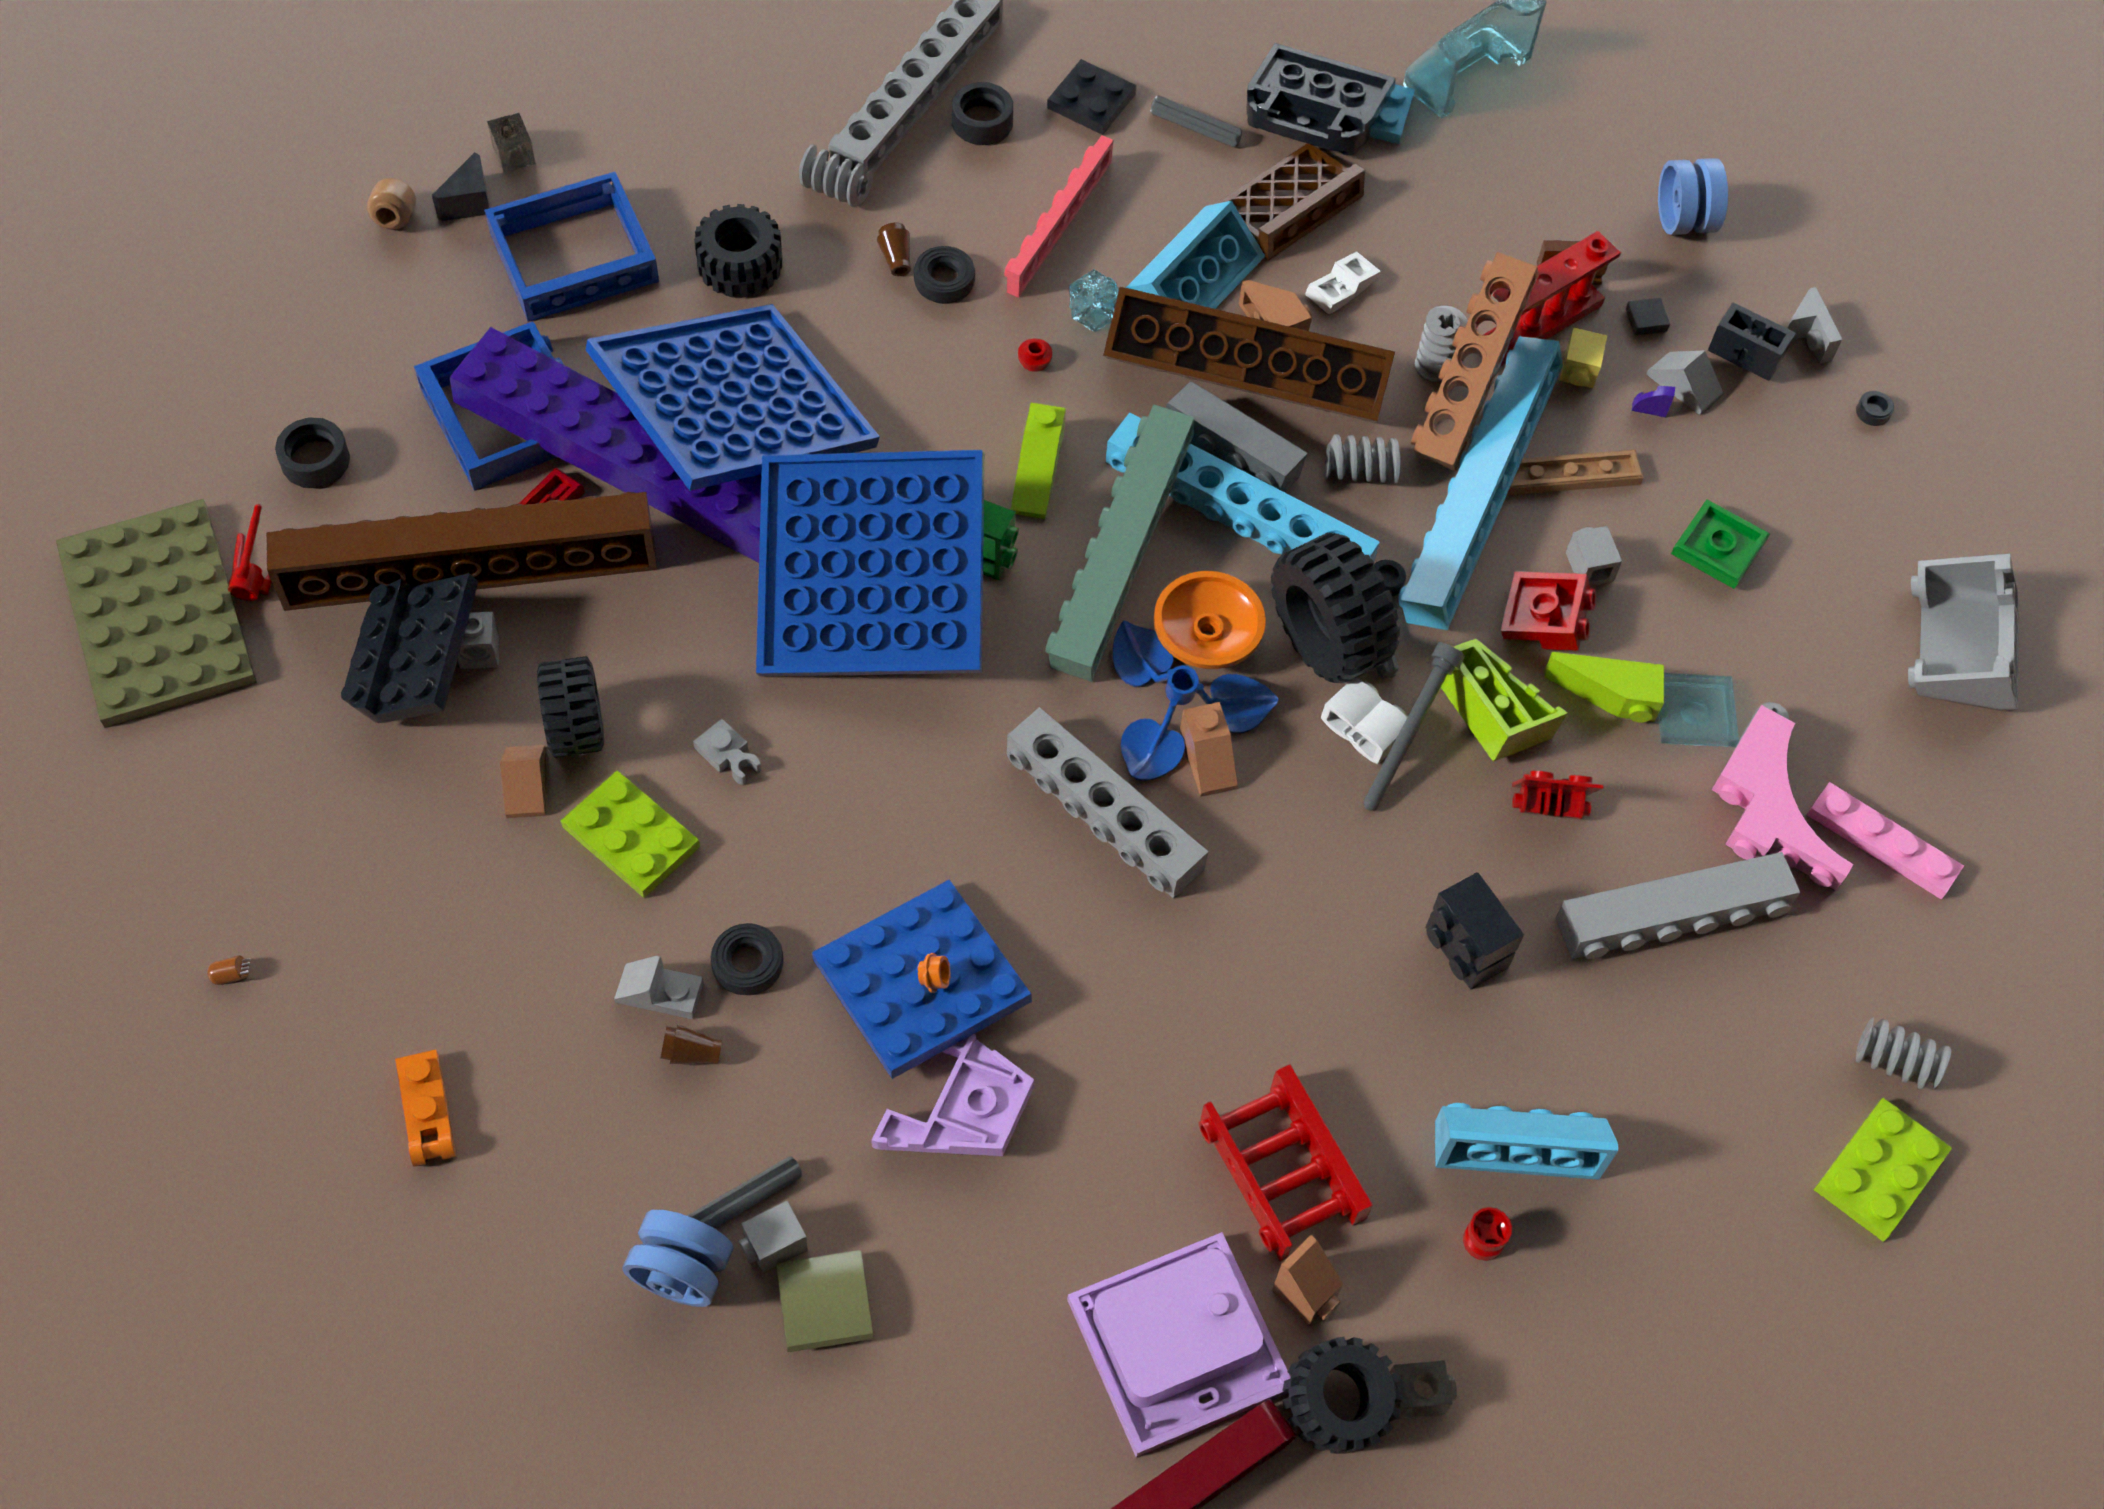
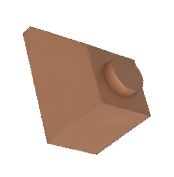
M1251 280L1242 282L1239 306L1247 317L1309 331L1310 324L1312 323L1311 311L1306 304L1301 303L1295 293Z
M1220 702L1183 709L1179 733L1184 738L1185 751L1200 797L1237 789L1238 784L1231 734Z
M1310 1235L1281 1264L1272 1291L1310 1326L1318 1316L1326 1320L1340 1305L1341 1301L1337 1297L1343 1283L1318 1241Z

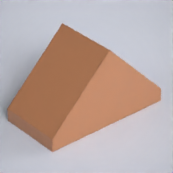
M545 745L506 747L500 760L506 818L546 816Z

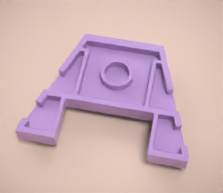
M973 1034L942 1051L958 1059L928 1122L925 1123L887 1109L872 1138V1147L878 1150L1003 1156L1034 1089V1079L995 1049L991 1051L976 1039V1035Z

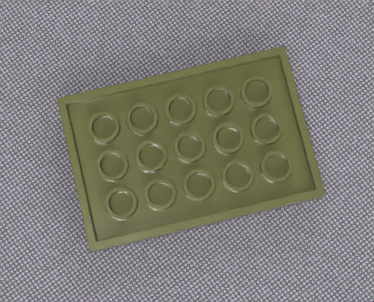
M204 498L56 540L99 718L104 728L257 683L233 596L228 591L229 582Z

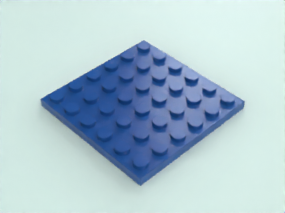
M773 304L587 339L586 352L690 491L762 474L763 455L855 453L877 448L880 436Z
M983 450L763 455L756 674L759 677L982 673L985 462Z

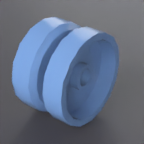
M1685 159L1668 160L1663 166L1658 187L1659 217L1666 234H1688L1692 228L1697 233L1718 232L1724 223L1728 206L1727 175L1720 159H1697L1693 164L1690 160Z
M667 1210L648 1211L638 1231L639 1238L643 1244L635 1245L630 1249L622 1267L624 1274L642 1288L674 1302L694 1307L710 1305L719 1285L714 1272H720L726 1268L734 1249L733 1243L724 1234L694 1218Z

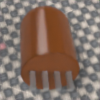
M239 955L215 961L208 967V978L215 985L246 979L249 973L248 965H250V962L247 961H251V959H245Z

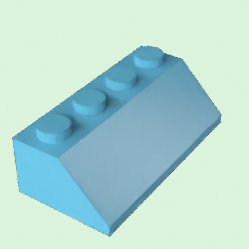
M1232 201L1208 205L1187 224L1126 288L1216 309L1265 257V254Z
M1453 1103L1448 1106H1442L1435 1120L1436 1168L1599 1180L1618 1152V1142L1607 1119L1594 1118L1592 1114L1586 1112H1576L1567 1116L1553 1115L1551 1111L1546 1109H1535L1527 1113L1513 1112L1511 1108L1505 1106L1473 1109L1465 1103Z

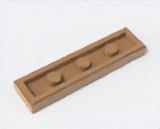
M1635 449L1523 458L1507 495L1641 485L1644 477Z

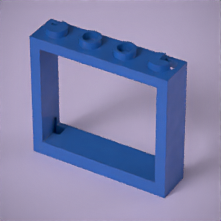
M615 171L485 209L489 232L528 322L659 282L656 258ZM613 204L633 247L634 255L526 287L505 236Z
M533 321L503 332L507 336L563 364L560 357L554 359L551 354L553 347L548 335L541 336ZM478 342L414 366L419 388L473 490L557 458V456L540 448L539 442L531 439L479 460L442 390L443 387L451 385L450 376Z

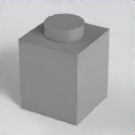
M1608 526L1599 528L1586 527L1573 532L1566 550V555L1573 572L1587 574L1590 586L1613 582L1621 566L1622 559Z
M788 1201L741 1223L744 1238L739 1240L740 1247L748 1263L751 1264L756 1261L762 1273L776 1267V1263L786 1262L808 1250L806 1235Z

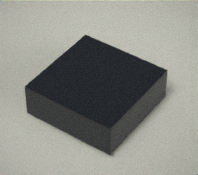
M1661 298L1628 301L1625 309L1634 335L1668 331L1670 322Z

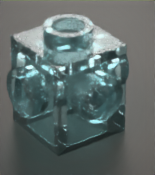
M1095 269L1069 285V305L1072 318L1093 332L1109 324L1112 320L1119 292L1117 283L1112 278L1104 276Z

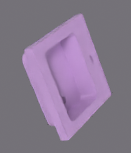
M1223 1232L1068 1294V1303L1136 1458L1255 1408L1266 1400H1274L1289 1393L1282 1390L1284 1381L1291 1377ZM1208 1396L1213 1398V1400L1204 1404L1199 1402L1200 1399Z

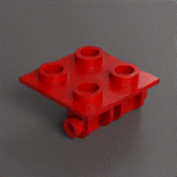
M1530 771V774H1525L1523 778L1512 783V787L1521 788L1520 793H1514L1512 808H1519L1520 813L1540 814L1543 793L1542 815L1547 816L1551 794H1554V817H1559L1562 805L1561 817L1581 820L1583 816L1589 817L1591 813V801H1585V796L1603 789V785L1592 784L1593 778L1589 776L1569 775V779L1557 780L1554 779V773Z

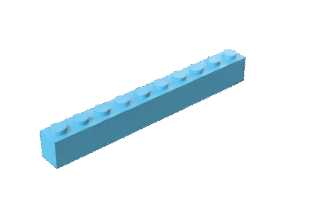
M1519 336L1514 349L1509 350L1506 357V367L1502 375H1498L1496 378L1492 398L1485 402L1483 418L1479 426L1476 425L1473 429L1469 449L1461 455L1460 469L1456 477H1452L1449 482L1446 500L1444 504L1438 506L1436 522L1432 531H1428L1425 535L1423 551L1420 557L1416 558L1412 564L1409 582L1407 586L1404 585L1400 590L1399 606L1403 608L1406 623L1448 630L1563 367L1559 341Z

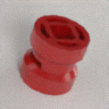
M1486 1207L1478 1210L1473 1215L1463 1234V1244L1466 1251L1478 1260L1488 1261L1495 1259L1501 1254L1511 1237L1512 1224L1510 1219L1503 1211L1497 1208Z

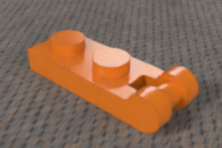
M437 1049L396 1058L409 1141L408 1147L413 1167L427 1164V1159L442 1156L443 1160L456 1157L443 1074ZM438 1133V1140L424 1143L423 1137Z

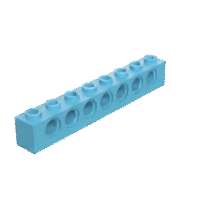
M1130 412L1107 441L1106 463L1122 473L1127 468L1124 466V461L1129 447H1136L1139 440L1137 429L1141 418ZM1192 444L1189 445L1169 494L1176 502L1198 510L1208 519L1219 521L1234 529L1239 535L1249 537L1261 543L1268 550L1276 554H1284L1325 533H1336L1349 537L1351 542H1356L1362 547V552L1365 555H1369L1373 562H1375L1380 541Z

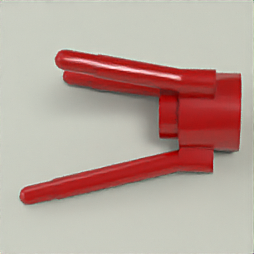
M260 504L254 506L245 546L244 534L239 533L237 535L232 574L228 584V591H230L231 595L245 601L257 600L259 593L268 595L272 584L269 574L264 579L262 575L263 570L259 566L250 563L262 510Z

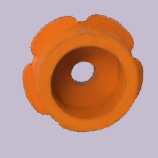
M935 953L927 954L924 961H920L918 965V980L920 984L925 985L931 993L948 987L951 974L948 958L946 956H937Z

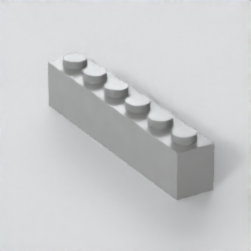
M1783 852L1564 900L1556 920L1571 958L1586 956L1587 959H1595L1605 955L1609 950L1623 948L1624 951H1630L1641 947L1645 942L1659 939L1660 942H1669L1688 932L1696 931L1697 934H1705L1713 931L1719 925L1732 923L1733 926H1740L1752 921L1755 917L1768 915L1770 918L1782 916L1791 910V906L1799 896L1800 890Z

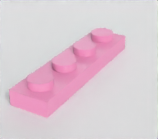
M1831 782L1827 784L1807 816L1940 899L1945 896L1964 867L1958 861Z

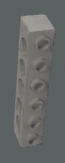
M1040 707L1007 735V756L1010 762L1020 770L1025 769L1032 775L1041 790L1047 794L1052 793L1062 801L1065 810L1075 818L1080 817L1085 821L1100 841H1108L1116 848L1125 863L1131 867H1138L1146 874L1148 881L1155 889L1161 892L1165 891L1174 899L1205 869L1208 851ZM1051 754L1055 757L1052 759H1045L1041 757V755ZM1076 777L1083 781L1079 783L1070 782L1068 779ZM1104 801L1109 803L1110 806L1100 807L1095 803ZM1132 825L1137 827L1139 830L1131 832L1127 831L1123 827ZM1163 850L1168 855L1157 856L1153 854L1151 851Z

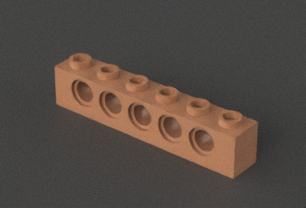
M1500 252L1496 253L1493 261L1487 260L1480 277L1484 284L1479 294L1473 293L1466 313L1470 314L1465 327L1460 326L1455 334L1452 346L1457 348L1452 359H1446L1440 370L1439 379L1443 381L1438 393L1432 392L1426 403L1425 412L1429 413L1424 426L1418 424L1413 434L1411 444L1415 446L1413 451L1417 457L1456 471L1461 455L1465 450L1537 280V266ZM1498 288H1506L1511 292L1509 298L1504 302H1495L1491 299V294ZM1484 321H1492L1497 327L1492 334L1481 335L1477 332L1479 324ZM1476 353L1482 356L1483 360L1476 368H1467L1463 365L1465 357L1469 354ZM1457 386L1466 387L1469 393L1464 400L1456 402L1449 398L1453 388ZM1450 419L1455 423L1454 429L1450 433L1442 435L1435 431L1436 425L1440 420Z

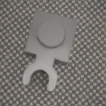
M723 719L719 720L693 741L694 749L717 771L722 772L729 766L732 770L733 779L740 785L747 783L746 775L740 771L743 767H751L757 773L761 771L759 759L754 754L745 753L749 750L748 742Z

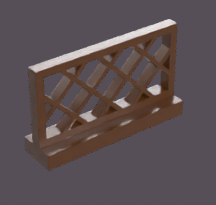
M1307 143L1216 204L1232 201L1235 206H1246V212H1239L1265 254L1264 258L1270 260L1363 197L1365 169L1357 164L1347 168L1314 145ZM1308 156L1318 162V164L1298 163ZM1294 174V180H1275L1279 175ZM1298 174H1318V180H1298ZM1322 174L1338 175L1332 180H1321ZM1257 190H1271L1270 196H1251V194ZM1274 190H1294V196H1274ZM1298 190H1315L1308 196H1298ZM1250 206H1270V212H1250ZM1274 206H1291L1284 212H1274ZM1250 222H1268L1260 227L1259 230L1250 225Z

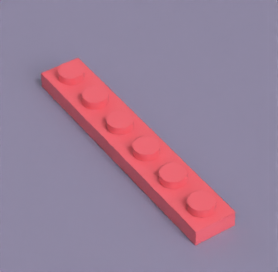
M1101 135L1094 147L1089 146L1087 148L1082 164L1079 168L1075 167L1072 170L1064 190H1058L1048 213L1043 212L1032 236L1027 235L1016 259L1011 258L1004 272V276L1007 277V293L1018 298L1020 297L1112 163V139Z

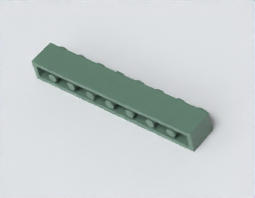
M1154 404L1149 416H1142L1137 429L1139 440L1136 447L1130 446L1124 461V466L1127 467L1123 477L1117 476L1111 492V497H1114L1110 508L1105 506L1102 510L1098 527L1101 528L1097 538L1092 537L1089 541L1085 558L1088 559L1084 570L1079 568L1075 574L1072 589L1075 592L1071 601H1064L1059 614V621L1062 623L1057 633L1052 632L1050 634L1045 652L1049 654L1050 668L1090 682L1093 681L1194 436V417Z

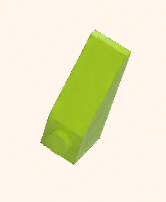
M1032 402L1030 404L1010 510L1016 511L1017 515L1046 519L1064 436L1066 408Z
M1552 652L1544 671V677L1617 718L1630 719L1638 723L1655 722L1664 704V665Z

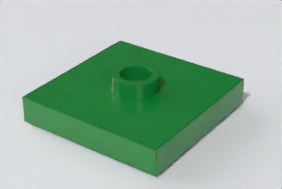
M1706 499L1673 547L1671 554L1735 589L1768 540L1770 533Z

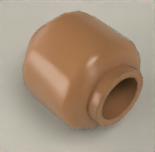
M385 178L377 182L367 201L369 217L377 225L390 230L406 226L416 207V196L412 188L402 180L395 178Z

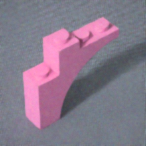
M1761 705L1712 788V791L1718 793L1725 802L1745 808L1725 845L1732 848L1739 857L1746 860L1765 856L1767 852L1769 854L1783 852L1789 867H1795L1809 875L1810 879L1820 886L1837 890L1854 864L1838 855L1816 835L1804 819L1793 797L1787 772V750L1791 732L1796 723Z

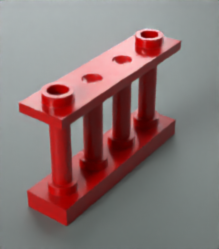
M1599 231L1594 232L1537 266V280L1500 367L1506 364L1507 354L1509 350L1514 349L1519 336L1548 339L1602 307L1605 297L1592 285L1596 271L1619 258L1621 252ZM1499 288L1494 291L1493 297L1498 302H1504L1509 298L1511 292L1506 288ZM1496 327L1483 335L1492 334L1495 331Z
M1290 1064L1275 1071L1270 1093L1222 1116H1219L1211 1101L1204 1104L1200 1118L1201 1121H1199L1200 1131L1208 1144L1214 1143L1261 1227L1259 1235L1264 1246L1269 1252L1275 1251L1280 1261L1288 1258L1293 1245L1289 1239L1290 1237L1337 1214L1341 1216L1346 1215L1352 1226L1367 1219L1373 1204ZM1277 1107L1280 1110L1285 1109L1292 1121L1290 1128L1239 1151L1228 1132L1229 1130ZM1297 1142L1300 1145H1306L1312 1155L1311 1163L1261 1187L1258 1185L1248 1166ZM1314 1179H1326L1333 1192L1331 1199L1282 1223L1279 1222L1269 1201Z

